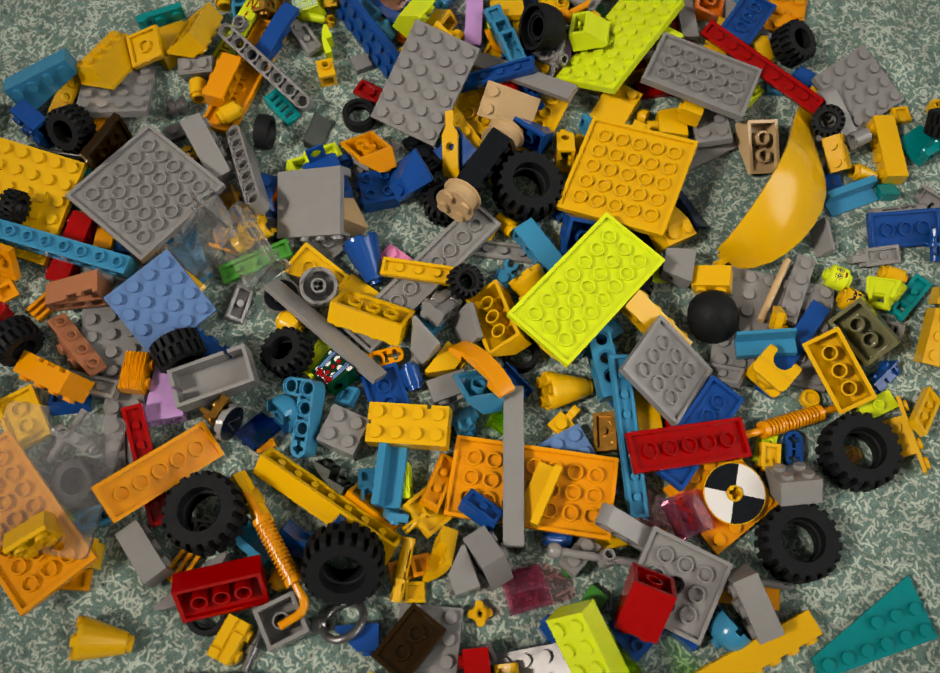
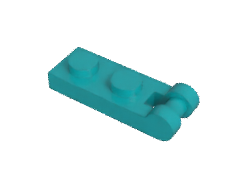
M178 2L136 16V22L140 25V30L154 24L164 26L171 22L180 21L186 18L181 3Z
M918 273L906 284V291L892 305L891 310L886 311L888 314L892 313L896 316L899 322H902L932 286L929 281ZM897 306H901L904 310H899Z

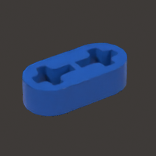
M789 431L782 438V460L784 465L793 464L789 460L792 452L797 462H803L804 460L803 438L797 431ZM792 436L794 440H797V442L793 444V448L792 441H788V439Z

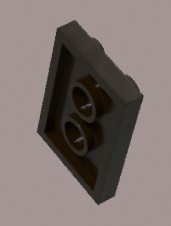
M412 603L372 653L371 657L389 673H416L446 634L447 629L415 603Z

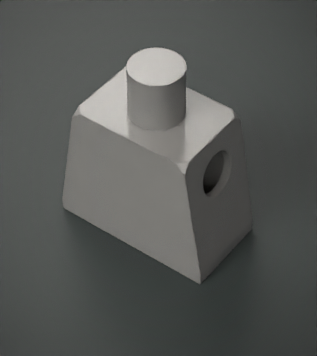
M666 248L662 256L665 262L660 266L659 278L688 289L692 282L697 249Z

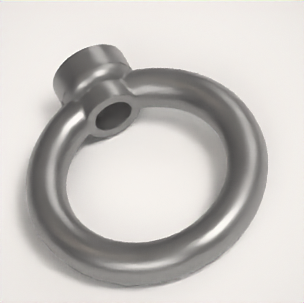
M355 602L352 606H346V604L334 606L333 604L325 611L323 616L313 618V632L320 634L322 639L330 644L347 643L358 636L365 627L368 618L367 608L362 602L359 604ZM347 607H353L358 610L359 619L350 631L342 635H332L329 633L328 630L331 628L330 619L335 613Z

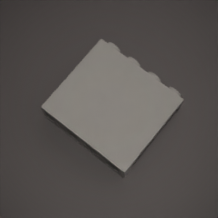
M339 165L278 172L277 238H287L289 243H296V240L311 242V239L327 241V238L343 240V237H350V233L344 232V177H351V169Z

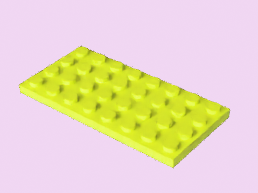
M619 0L604 18L611 25L607 47L577 51L555 78L575 84L578 88L615 94L685 6L684 0Z
M606 212L507 313L506 317L567 368L623 308L638 289L660 268L665 259Z

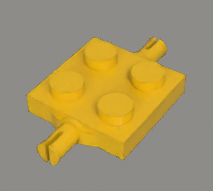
M424 487L401 506L409 514L410 521L402 526V530L404 531L410 526L405 531L408 534L416 527L428 539L453 517L443 515L446 495L437 513L418 504L425 490Z

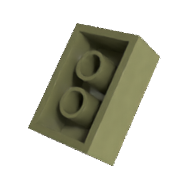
M863 296L827 321L833 328L839 326L851 350L866 367L901 342V339Z

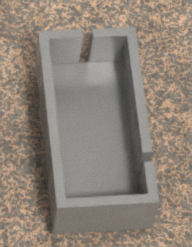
M243 343L227 349V353L233 359H230L224 351H220L166 370L170 386L175 389L172 393L176 408L186 413L201 406L214 403L222 394L226 397H231L261 386L251 349Z

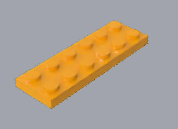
M201 421L95 484L90 489L114 524L180 483L179 480L183 477H190L191 473L198 472L225 455L205 422Z

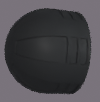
M532 2L526 6L519 21V37L526 49L549 51L557 47L564 39L566 20L560 10L550 4Z
M708 290L696 295L690 301L687 310V322L692 334L698 340L705 343L716 344L724 342L731 338L739 327L740 318L734 300L719 290Z

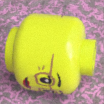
M834 264L829 269H824L821 278L824 279L823 283L826 287L840 292L850 286L853 276L849 269Z

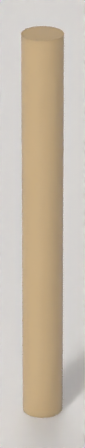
M784 258L757 317L758 322L764 323L789 268L791 259Z

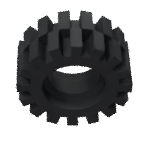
M825 104L817 108L813 113L811 126L814 132L822 137L838 134L845 126V114L837 105ZM826 114H832L836 118L834 126L830 128H825L821 125V119Z
M7 188V190L3 191L4 194H0V219L23 224V221L27 220L26 216L29 217L30 215L28 211H31V207H29V205H32V201H29L31 197L24 191Z
M462 263L449 271L446 277L448 278L446 284L450 285L447 289L448 291L452 290L450 293L452 296L456 294V299H470L482 289L483 282H480V280L483 279V276H479L480 270L475 271L477 267H471L470 263L466 265ZM460 275H465L470 282L469 288H464L460 284Z

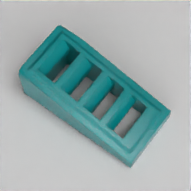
M274 89L264 97L265 105L287 126H290L301 117V114L278 89Z

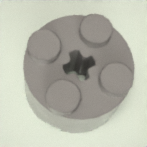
M312 267L301 275L299 290L309 305L316 308H325L339 294V284L334 273L328 268ZM322 285L323 289L317 290L315 286Z

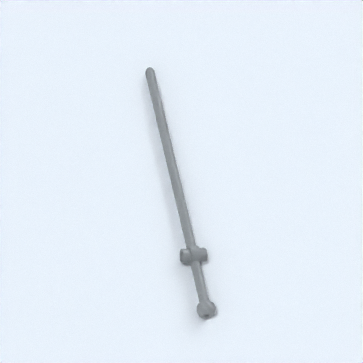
M551 542L547 547V555L551 559H558L564 556L597 561L598 566L602 569L610 568L613 564L631 567L632 563H637L638 560L616 556L615 551L611 548L601 550L600 553L563 548L557 542ZM760 578L764 587L787 591L793 590V587H791L793 586L792 583Z

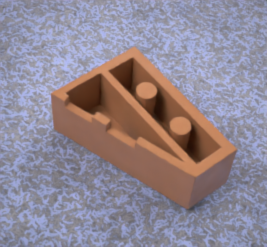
M98 269L46 283L45 305L53 312L109 306L104 297L111 292L112 285Z

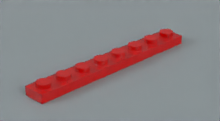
M711 19L700 33V36L728 56L761 68L762 72L759 78L811 115L825 101L820 95Z

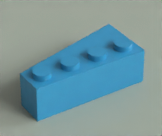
M63 48L5 78L4 92L16 104L24 99L37 110L77 74V60L66 48Z

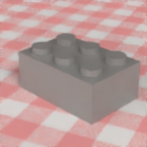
M746 563L731 569L724 587L727 593H730L734 599L731 602L735 611L743 619L740 622L744 631L749 634L751 639H756L760 645L785 635L758 573Z

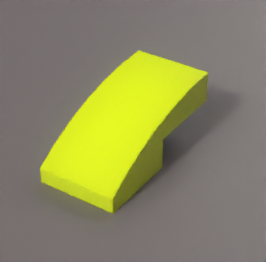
M324 24L322 27V44L326 59L332 58L334 62L331 49L334 47L333 36L327 24Z

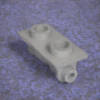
M929 186L919 188V192L913 197L916 199L915 202L919 204L926 203L928 207L932 203L934 205L931 208H940V195L936 194V191Z

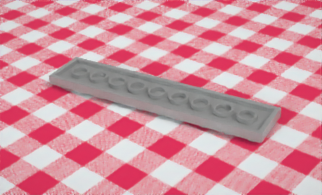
M479 206L478 209L473 210V216L470 220L461 223L454 220L413 261L456 267L465 263L501 227V223ZM394 278L376 298L416 311L422 302L429 298L441 285ZM343 328L344 332L369 354L376 351L384 343V341L371 339L369 336L353 333L351 330Z

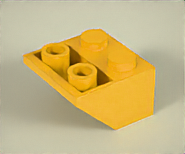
M43 510L5 533L2 551L6 555L30 559L36 556L42 548L56 544L58 539L64 536V533L54 513Z

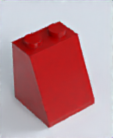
M633 562L614 614V628H617L621 633L637 636L643 642L657 644L677 600L674 578Z

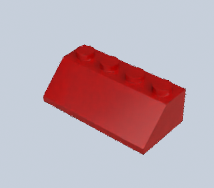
M260 554L174 573L172 576L171 595L182 623L261 606L270 602L265 569Z

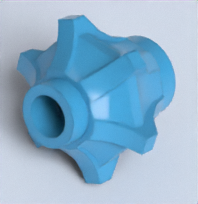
M387 18L380 22L376 20V24L392 42L397 33L392 29L390 21Z

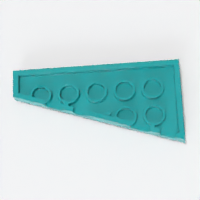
M907 575L810 659L816 673H843L939 637L909 575Z

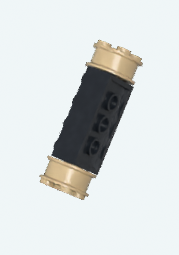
M505 116L493 118L489 126L482 132V143L457 178L448 179L444 184V189L437 193L438 209L459 223L470 220L473 216V210L478 209L481 205L479 193L488 183L487 181L491 179L503 159L523 145V129Z

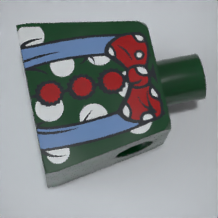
M332 348L327 351L312 370L314 377L322 381L325 385V390L327 389L333 395H337L360 378L355 369Z

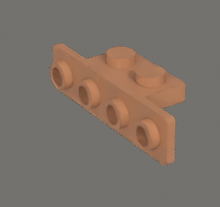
M65 313L47 320V324L57 336L58 345H56L58 352L66 356L67 362L72 369L75 368L79 372H86L89 377L107 369L105 362Z

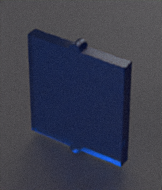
M261 411L234 434L242 441L244 446L247 445L255 452L282 429L274 422L272 417L269 418Z

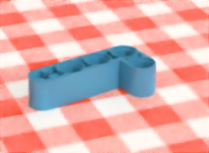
M288 377L283 382V390L288 395L298 396L296 407L299 412L297 411L296 421L293 426L290 451L296 458H311L316 454L318 446L316 438L320 432L325 385L319 380Z

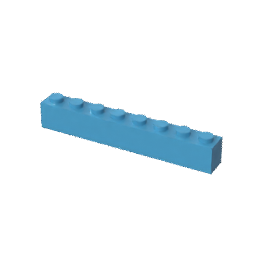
M529 218L513 229V239L521 246V249L525 251L534 265L539 263L542 266L545 274L564 256L561 250H557L553 245L552 239L544 234L540 224L532 218ZM612 318L608 325L612 327V340L615 342L622 336L624 331L620 322ZM596 339L598 344L604 345L602 340Z

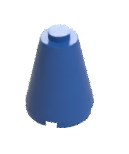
M367 232L368 236L362 237V234L348 239L344 242L342 248L365 283L376 286L382 283L381 280L384 278V276H380L382 260L379 239L376 232Z

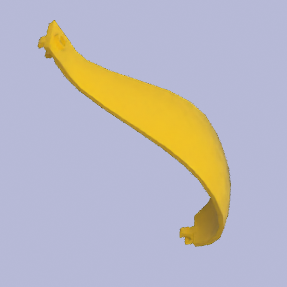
M813 85L810 87L815 93L818 92ZM800 106L794 115L788 142L779 163L746 215L718 247L717 250L720 253L717 254L719 260L713 261L714 265L730 263L733 267L746 269L771 263L787 254L800 243L813 228L821 214L826 198V178L816 147L815 132L811 126V117L813 115Z

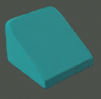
M875 184L878 201H892L900 196V191L894 184Z

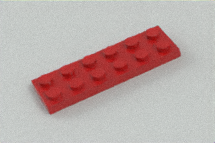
M742 417L627 432L624 434L634 475L752 457Z

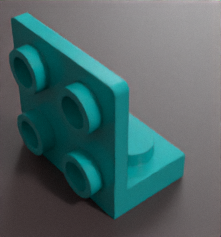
M922 125L917 126L900 138L903 152L918 168L940 154V139H935L925 134Z

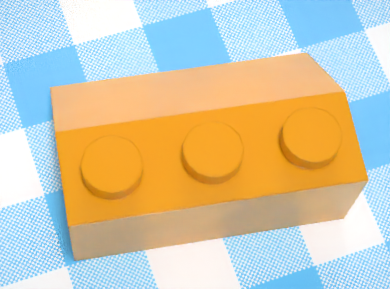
M373 131L339 142L340 146L359 163L375 171L386 173L391 171L392 168L397 167L392 146Z

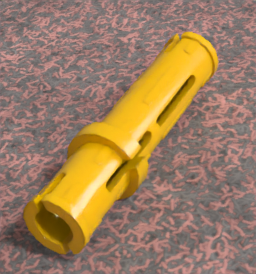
M403 536L395 576L392 577L393 587L389 598L390 601L403 603L406 584L409 582L407 578L415 546V538Z

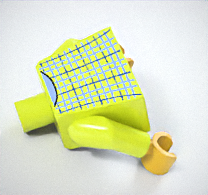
M292 0V5L299 8L300 14L297 17L302 22L321 24L326 22L328 28L335 27L334 15L330 14L325 17L327 14L323 0Z

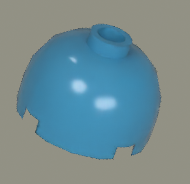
M280 394L268 400L266 408L268 413L272 411L274 415L272 421L283 433L289 432L291 434L296 421L297 411L299 412L296 407L297 398L288 394Z
M720 607L713 613L708 625V630L712 636L709 640L718 650L722 647L728 652L740 651L748 646L752 640L749 639L750 637L737 622L728 617L729 614Z

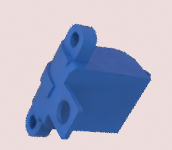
M319 144L305 150L309 162L303 164L302 169L339 165L350 168L354 163L350 154H343L338 157L335 153L326 155L323 145ZM315 150H320V151H321L318 156H315V157L311 156V153H312L313 151H315ZM344 177V198H352L354 196L352 187L347 177Z

